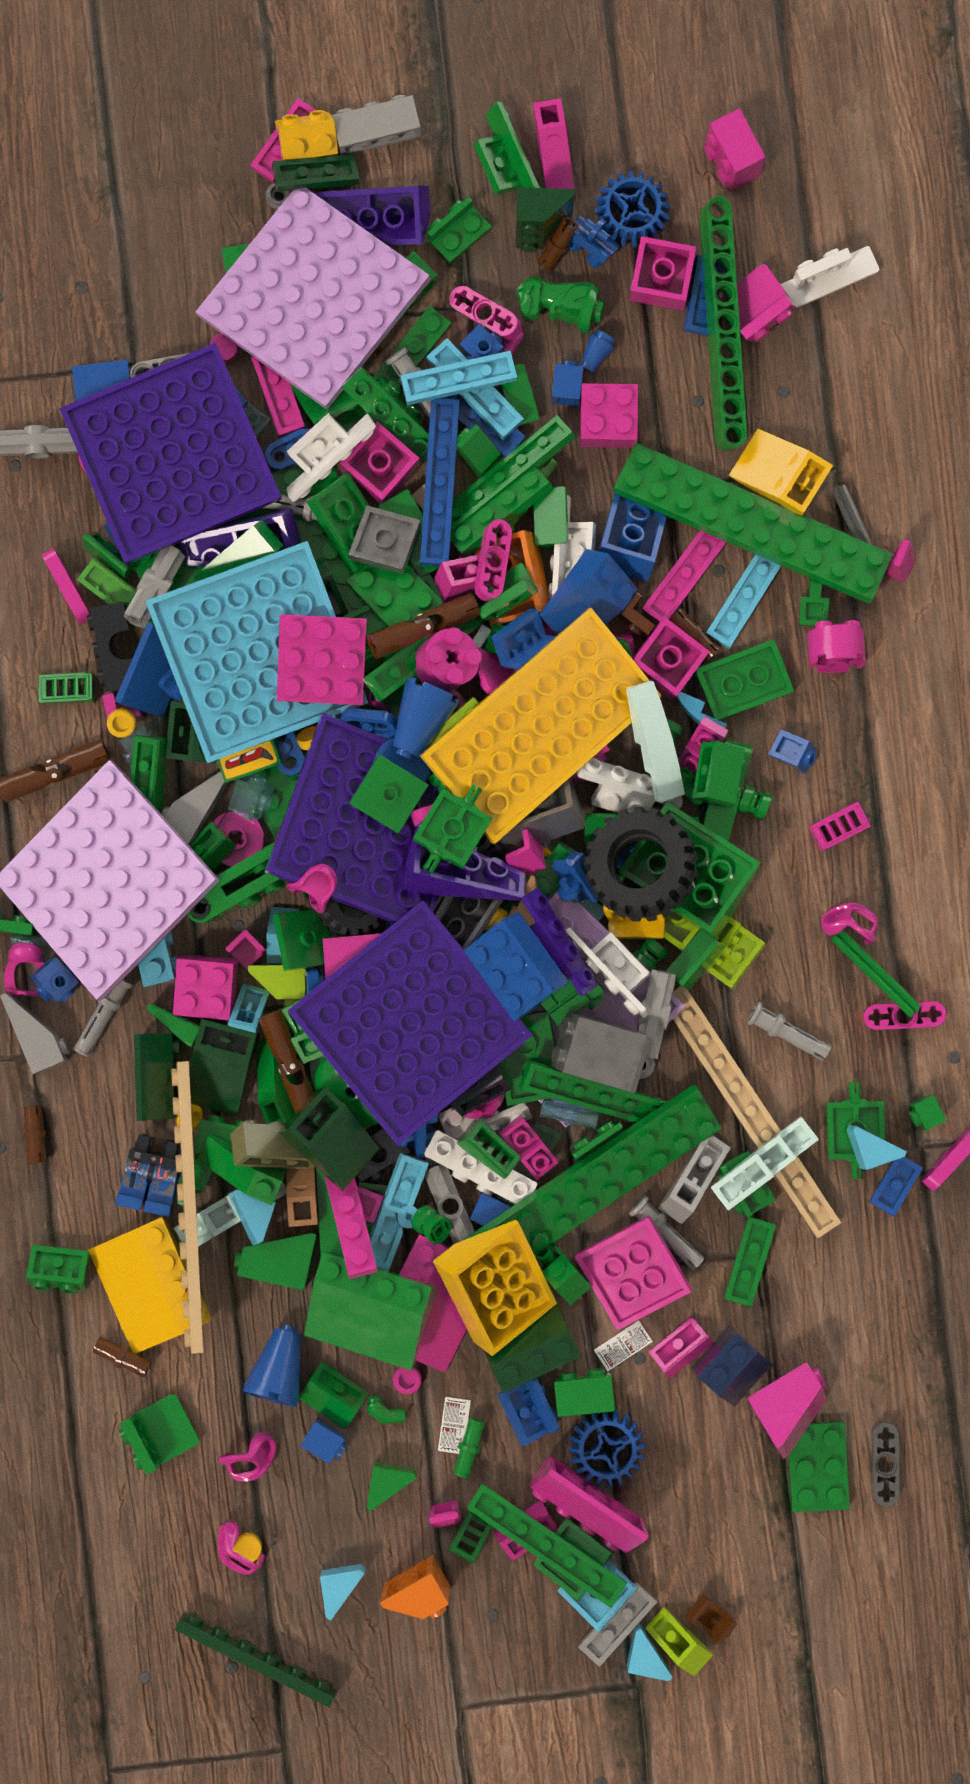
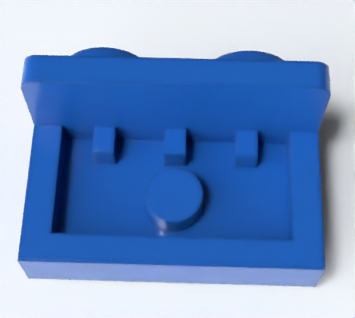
M529 609L491 637L501 666L519 670L556 636L546 635L538 610Z
M537 1378L502 1393L501 1391L497 1393L521 1446H526L545 1434L556 1432L560 1429L557 1423V1413L550 1407L545 1397L546 1390Z

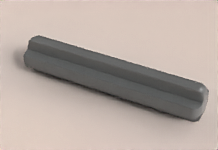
M843 484L832 490L851 535L873 545L847 486Z

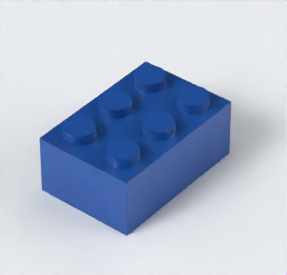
M519 912L502 919L464 950L513 1022L532 1012L569 983Z

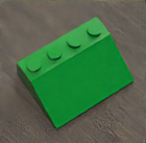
M667 802L660 812L663 815L669 814L683 827L695 846L694 850L698 856V863L696 864L698 877L697 880L692 882L694 889L691 895L686 893L683 897L685 903L680 908L675 905L670 910L713 939H717L733 916L761 863ZM640 841L618 872L623 878L628 879L640 888L650 886L665 871L667 854L664 848L657 842Z
M323 1252L314 1279L304 1336L413 1371L438 1287L377 1267V1273L349 1279L344 1256L332 1252Z

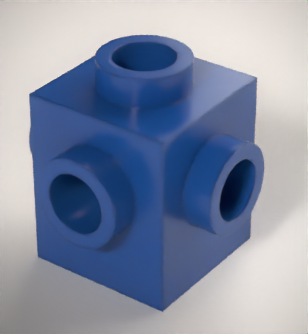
M479 324L460 343V352L468 360L502 353L503 341L493 331L488 333Z
M56 957L49 958L30 976L38 986L35 989L36 992L45 1001L49 999L52 1002L66 1001L75 993L73 987L79 983L74 978L75 974L65 962L62 964Z

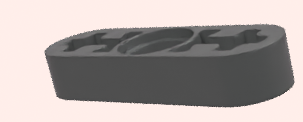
M888 1421L877 1422L871 1430L872 1496L883 1507L893 1506L898 1501L900 1494L899 1433L896 1427ZM885 1427L892 1433V1437H887V1447H893L892 1452L889 1450L877 1451V1447L883 1448V1440L878 1437V1433H882ZM882 1456H889L893 1460V1466L889 1471L883 1472L878 1469L877 1462ZM878 1476L883 1478L893 1476V1480L887 1479V1487L893 1493L889 1494L886 1500L878 1494V1491L884 1489V1481L882 1479L877 1480Z

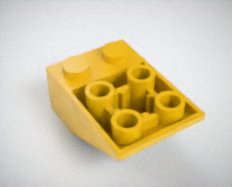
M757 429L728 477L761 497L777 503L802 517L833 465L809 450Z

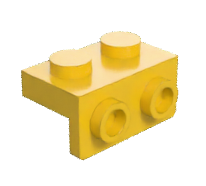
M316 110L310 112L308 116L298 117V115L291 114L283 116L282 120L275 121L279 133L282 160L338 154L335 121L330 113Z
M604 905L603 911L609 921L608 931L617 939H656L665 937L666 917L663 914L657 915V920L648 922L646 918H641V921L637 922L631 921L629 917L622 918L616 915Z

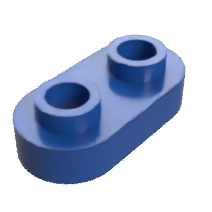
M309 429L297 430L271 443L265 451V459L268 466L275 471H284L297 465L288 455L287 451ZM279 453L285 455L284 460L281 462L275 460V456Z
M349 708L343 711L340 719L385 739L394 736L397 726V719L387 711Z
M294 731L287 733L283 741H277L274 738L282 763L277 765L279 770L287 776L300 774L305 757L296 740ZM291 757L297 760L294 767H288L286 764L287 760Z

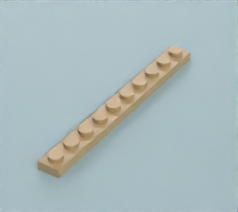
M680 986L673 991V994L685 1007L672 1020L756 1147L760 1148L778 1134L780 1129L689 991ZM798 1156L775 1174L816 1238L821 1237L841 1223Z
M189 1061L176 1063L177 1069H171L172 1086H178V1097H173V1115L179 1114V1126H174L175 1144L180 1143L181 1155H175L176 1172H182V1184H177L178 1201H183L184 1213H178L179 1230H185V1242H180V1259H186L187 1271H181L182 1289H188V1300H183V1318H189V1329L184 1330L185 1347H190L191 1354L203 1353L190 1076Z

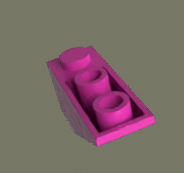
M561 98L533 103V119L545 187L574 189Z

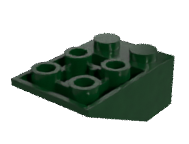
M171 701L165 758L207 763L185 703ZM217 760L210 762L218 764Z
M201 1019L189 1069L192 1104L238 1116L260 1033H253L215 1021Z
M326 1087L316 1090L279 1132L341 1191H344L379 1149L347 1106Z

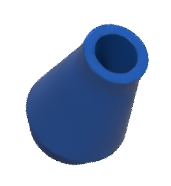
M596 329L594 334H590L583 359L579 365L594 374L596 368L613 351V345L616 340L601 330Z

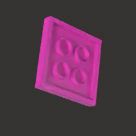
M280 614L276 701L363 705L367 619Z
M650 1215L575 1255V1259L617 1331L692 1291V1287Z

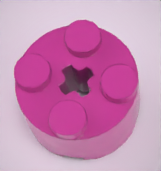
M851 620L838 625H832L831 621H820L815 623V629L807 633L809 669L813 670L816 666L817 672L843 673L849 671V666L856 664L857 669L866 665L864 629L860 627L859 621Z
M455 627L444 629L424 641L417 649L415 655L416 674L422 683L427 682L447 692L453 691L475 676L482 660V655L475 642L466 633Z

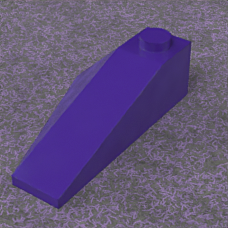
M429 186L313 192L379 240L393 245L424 243L431 215Z
M292 508L217 526L180 542L186 565L205 567L261 519L284 545L277 552L298 545L299 532Z
M420 823L417 824L414 835L421 825ZM412 840L405 865L403 889L437 896L522 901L525 873L496 857L490 858L477 851L478 847H476L463 869L441 859L432 874L429 873V869L433 862L427 871L423 869L431 853L427 848Z

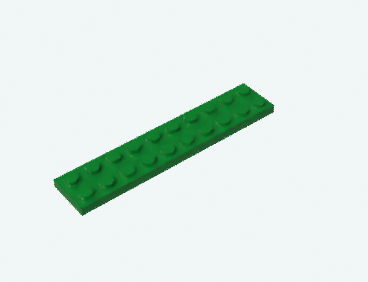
M638 443L634 445L613 489L615 494L868 604H871L893 555L807 516L802 515L801 517L777 503Z
M693 1084L465 1239L516 1220L519 1222L533 1254L536 1255L700 1144L701 1141L706 1140L721 1130V1127L699 1089Z

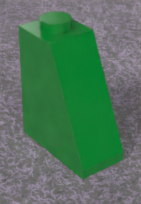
M310 1231L263 1241L256 1245L249 1244L244 1246L242 1251H237L234 1268H238L237 1276L304 1291L309 1277L318 1232Z

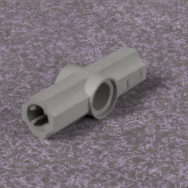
M31 425L24 427V430L0 431V456L25 455L27 458L42 459L50 457V454L78 453L68 428L49 429L47 426Z
M170 546L161 550L152 567L145 571L137 586V593L124 613V617L129 623L136 627H146L151 619V615L145 601L170 591L173 584L172 580L185 559V556L179 549Z
M654 969L651 972L646 999L643 998L642 1003L648 1015L645 1018L640 1015L638 1032L651 1037L646 1057L658 1059L663 1032L667 1028L670 1015V1000L673 994L676 974Z
M437 1164L427 1169L424 1177L437 1204L440 1215L445 1216L451 1222L452 1227L449 1235L453 1244L458 1243L475 1232L463 1200L447 1167ZM449 1198L455 1199L459 1204V1209L452 1214L445 1212L443 1209V1202Z

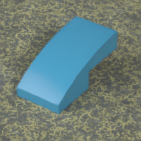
M682 692L676 696L675 701L679 707L697 725L700 724L705 716L718 725L726 727V723L701 713L705 702Z

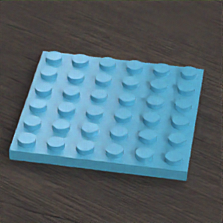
M308 541L145 601L207 763L319 721L323 713L335 716L343 713L346 709L361 706L276 701L280 614L336 617ZM363 690V705H364V704H367L368 701H367V698H366L365 693H364V690Z

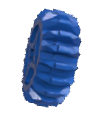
M633 171L628 172V178H624L621 173L617 174V182L610 178L607 182L608 187L603 186L600 189L602 196L596 198V204L599 206L595 208V215L600 216L597 222L600 219L605 220L607 224L603 230L608 234L612 232L611 239L614 242L620 238L622 247H625L627 241H632L631 245L633 248L637 247V241L641 240V236L657 239V231L663 232L665 229L663 223L669 220V215L666 212L670 210V204L665 202L668 199V194L660 193L663 188L661 183L653 186V176L649 177L647 181L644 180L643 171L639 173L638 178L634 177ZM626 191H637L633 195L623 194ZM646 196L654 205V216L649 213V209L643 204ZM611 203L616 205V209L622 214L619 223L611 214ZM638 203L637 212L634 210V213L630 212L627 216L628 207L631 209V206H636ZM633 223H638L642 225V227L629 228V226Z
M617 1409L613 1411L612 1417H608V1412H602L603 1417L598 1418L597 1413H592L593 1420L591 1422L587 1417L583 1416L581 1420L585 1427L574 1426V1430L580 1435H570L569 1438L572 1443L577 1444L568 1448L569 1453L578 1454L571 1458V1463L573 1465L582 1463L576 1469L577 1473L580 1475L587 1470L585 1481L590 1482L596 1476L595 1484L598 1487L601 1486L602 1479H606L608 1488L612 1487L613 1478H617L618 1484L623 1485L621 1477L623 1474L631 1480L633 1474L629 1469L633 1468L636 1471L641 1469L640 1465L635 1462V1459L645 1460V1455L637 1452V1450L645 1449L646 1444L645 1442H636L644 1436L643 1432L637 1431L633 1433L638 1427V1423L633 1421L627 1425L630 1418L628 1414H624L621 1420H619V1411ZM604 1426L618 1427L627 1435L612 1437L606 1433ZM595 1429L598 1435L597 1443L590 1447V1450L583 1452L587 1436ZM602 1435L609 1445H615V1448L611 1447L613 1460L610 1459L609 1454L605 1450H599L603 1448ZM631 1443L628 1458L619 1466L616 1459L617 1453L624 1449L625 1445ZM592 1458L593 1460L604 1459L608 1462L611 1469L603 1470L596 1468L588 1460Z

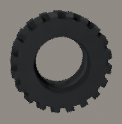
M634 807V812L631 813L627 809L618 811L619 817L614 820L609 816L604 820L606 826L602 830L599 827L595 829L592 833L595 840L594 842L588 841L586 847L589 856L584 858V867L588 871L585 875L592 887V891L609 910H612L622 918L629 917L631 921L640 922L641 918H646L648 922L657 920V915L663 914L666 917L672 914L670 909L675 905L680 908L685 903L683 897L686 893L691 895L694 889L692 882L697 880L698 870L696 868L698 856L690 837L669 814L663 815L658 809L651 808L649 811H646L643 807ZM640 841L657 842L664 848L667 854V865L662 876L655 883L644 888L633 889L624 886L616 875L617 862L623 851Z

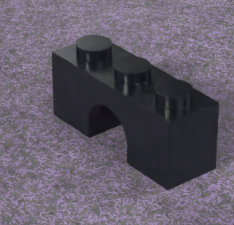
M126 602L90 608L91 614L87 615L89 630L94 631L96 642L92 643L95 659H100L102 670H98L99 682L101 687H106V692L120 689L132 661V658L122 659L118 657L113 650L115 636L120 632L132 630L131 623L124 617V613L128 608Z

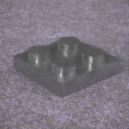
M366 506L349 552V559L404 574L421 527V521Z

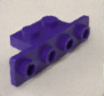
M539 888L521 897L535 921L529 927L561 972L567 974L578 994L582 997L596 988L598 984L594 979L592 971L587 968L579 954L578 948L572 943L564 930L563 923L557 918L549 905L547 897Z

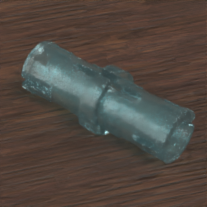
M544 1099L540 1117L562 1121L567 1126H570L571 1123L595 1130L599 1112L574 1107L575 1105L573 1104L566 1105Z

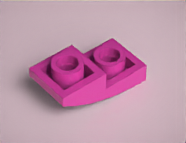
M704 716L679 757V766L689 769L696 776L701 743L722 742L729 730Z
M519 1115L499 1131V1134L506 1143L521 1156V1162L536 1180L559 1163L522 1115Z

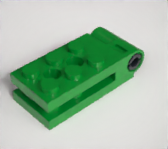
M274 843L217 875L220 881L187 913L189 918L198 923L217 922L225 914H231L240 908L247 907L249 909L263 901L261 896L271 893L273 895L286 888L285 880L268 873L265 874L264 872ZM260 873L263 875L237 891H234L232 888L254 874Z

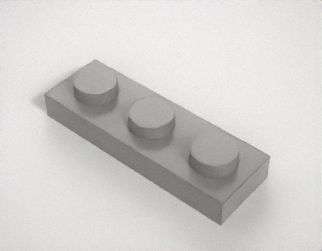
M636 1580L633 1584L638 1590L603 1630L598 1632L593 1627L578 1644V1648L599 1667L657 1603V1600Z

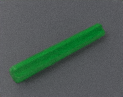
M844 929L832 937V942L909 1017H912L920 1010L921 1005Z

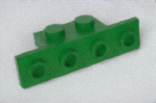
M501 101L495 102L485 115L494 136L479 139L473 145L495 195L515 191L518 187L541 188L533 174L532 166L522 149L521 141L510 122L508 112Z
M361 367L343 383V390L376 422L380 423L417 455L420 462L427 458L429 432L421 425V409L417 404L407 405L405 397L401 394V389L394 381H388L383 375L375 380Z

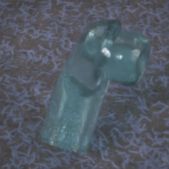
M39 932L38 936L15 933L11 937V946L20 942L30 943L39 948L49 945Z

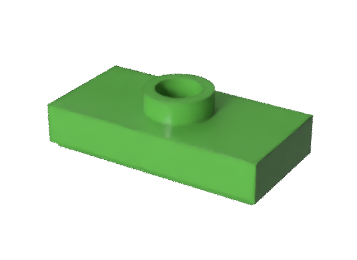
M95 557L77 579V581L108 604L127 602L137 593L136 588Z

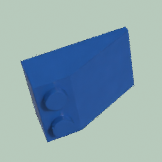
M614 493L598 551L608 553L628 577L648 582L656 561L667 516Z
M586 549L544 607L540 617L556 635L561 633L588 608H592L606 625L624 610L638 588L608 553Z

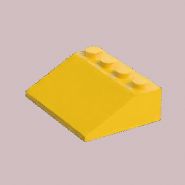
M162 1216L88 1250L134 1354L182 1335L184 1330L189 1329V1318H183V1300H188V1289H182L181 1271H187L186 1259H180V1245L168 1217ZM200 1292L202 1325H204L212 1317Z
M516 1220L455 1243L433 1261L473 1342L491 1356L496 1354L557 1304L523 1230Z

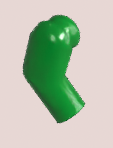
M374 1395L368 1398L367 1412L379 1423L406 1422L405 1408L388 1409L383 1405L380 1396Z

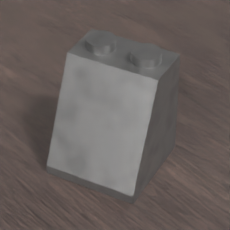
M567 1011L565 1018L560 1024V1036L557 1046L552 1051L551 1066L563 1073L635 1093L651 1037L625 1025Z

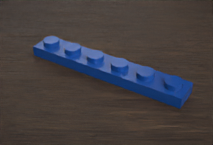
M438 398L431 400L419 565L440 567L442 562L449 561L459 400Z

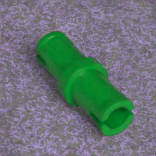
M469 1417L463 1440L459 1441L458 1444L460 1450L453 1471L459 1477L470 1478L476 1454H479L481 1450L479 1443L486 1423L483 1420Z

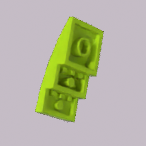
M672 911V914L666 916L665 937L663 939L682 952L700 929ZM731 917L717 937V940L725 948L706 971L733 990L766 944Z

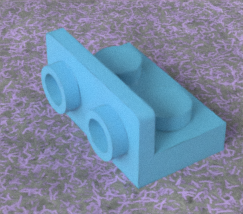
M171 931L138 963L143 987L175 980L177 956H172L170 948L171 945H174Z

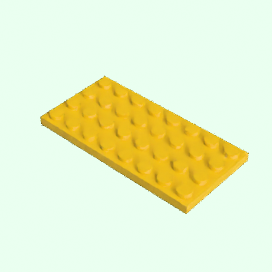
M588 608L521 669L512 674L425 750L420 757L452 795L464 798L471 784L477 785L472 796L478 787L482 789L474 804L480 811L492 817V821L484 834L492 844H495L632 723L626 688L650 680L594 610Z

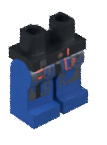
M141 1133L135 1142V1146L129 1149L124 1176L115 1205L135 1210L144 1208V1212L169 1217L173 1212L177 1181L180 1176V1172H176L175 1155H180L181 1153L180 1143L175 1144V1141L166 1139L162 1153L154 1152L152 1149L155 1137Z

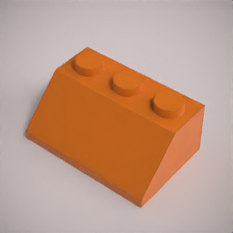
M522 530L512 533L506 572L519 563L525 564L539 592L494 621L489 620L491 627L493 624L507 626L529 609L538 610L540 615L550 600L540 549L535 546L534 533ZM501 537L496 538V542H495L492 546H496V545H497V541H498ZM481 546L474 551L475 555L480 554ZM495 555L498 565H500V560L498 556Z
M432 1555L385 1582L380 1604L382 1608L420 1619H425L428 1616L433 1619L447 1610L450 1583L435 1556Z

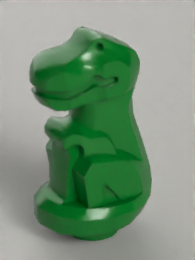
M533 276L527 278L518 287L516 292L522 319L535 321L539 318L541 309L547 308L549 309L548 315L551 321L560 319L566 324H576L579 331L585 334L591 331L593 322L600 323L605 301L599 300L600 289L589 282L555 284Z

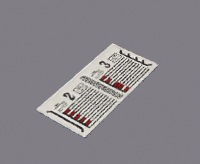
M638 1320L594 1349L606 1370L609 1371L653 1341Z
M445 1397L438 1451L459 1454L458 1444L459 1441L463 1440L466 1431L471 1400Z

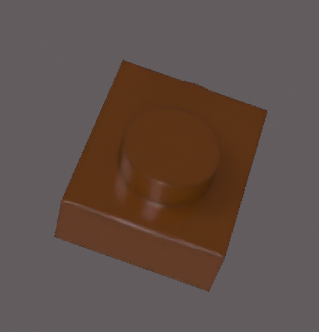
M637 593L624 608L620 619L628 625L626 629L634 636L640 638L642 635L647 639L655 625L634 610L642 598V595Z
M704 1594L699 1597L685 1615L689 1622L708 1634L718 1645H721L730 1636L737 1625V1622L723 1607Z

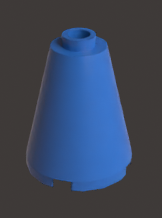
M408 677L405 682L393 741V747L397 749L395 754L408 760H412L413 756L420 757L457 708L460 701L458 698L452 699V694L427 682H424L422 686L415 683L416 678Z
M282 1324L281 1329H274L243 1385V1393L286 1406H297L302 1335L297 1334L298 1328Z

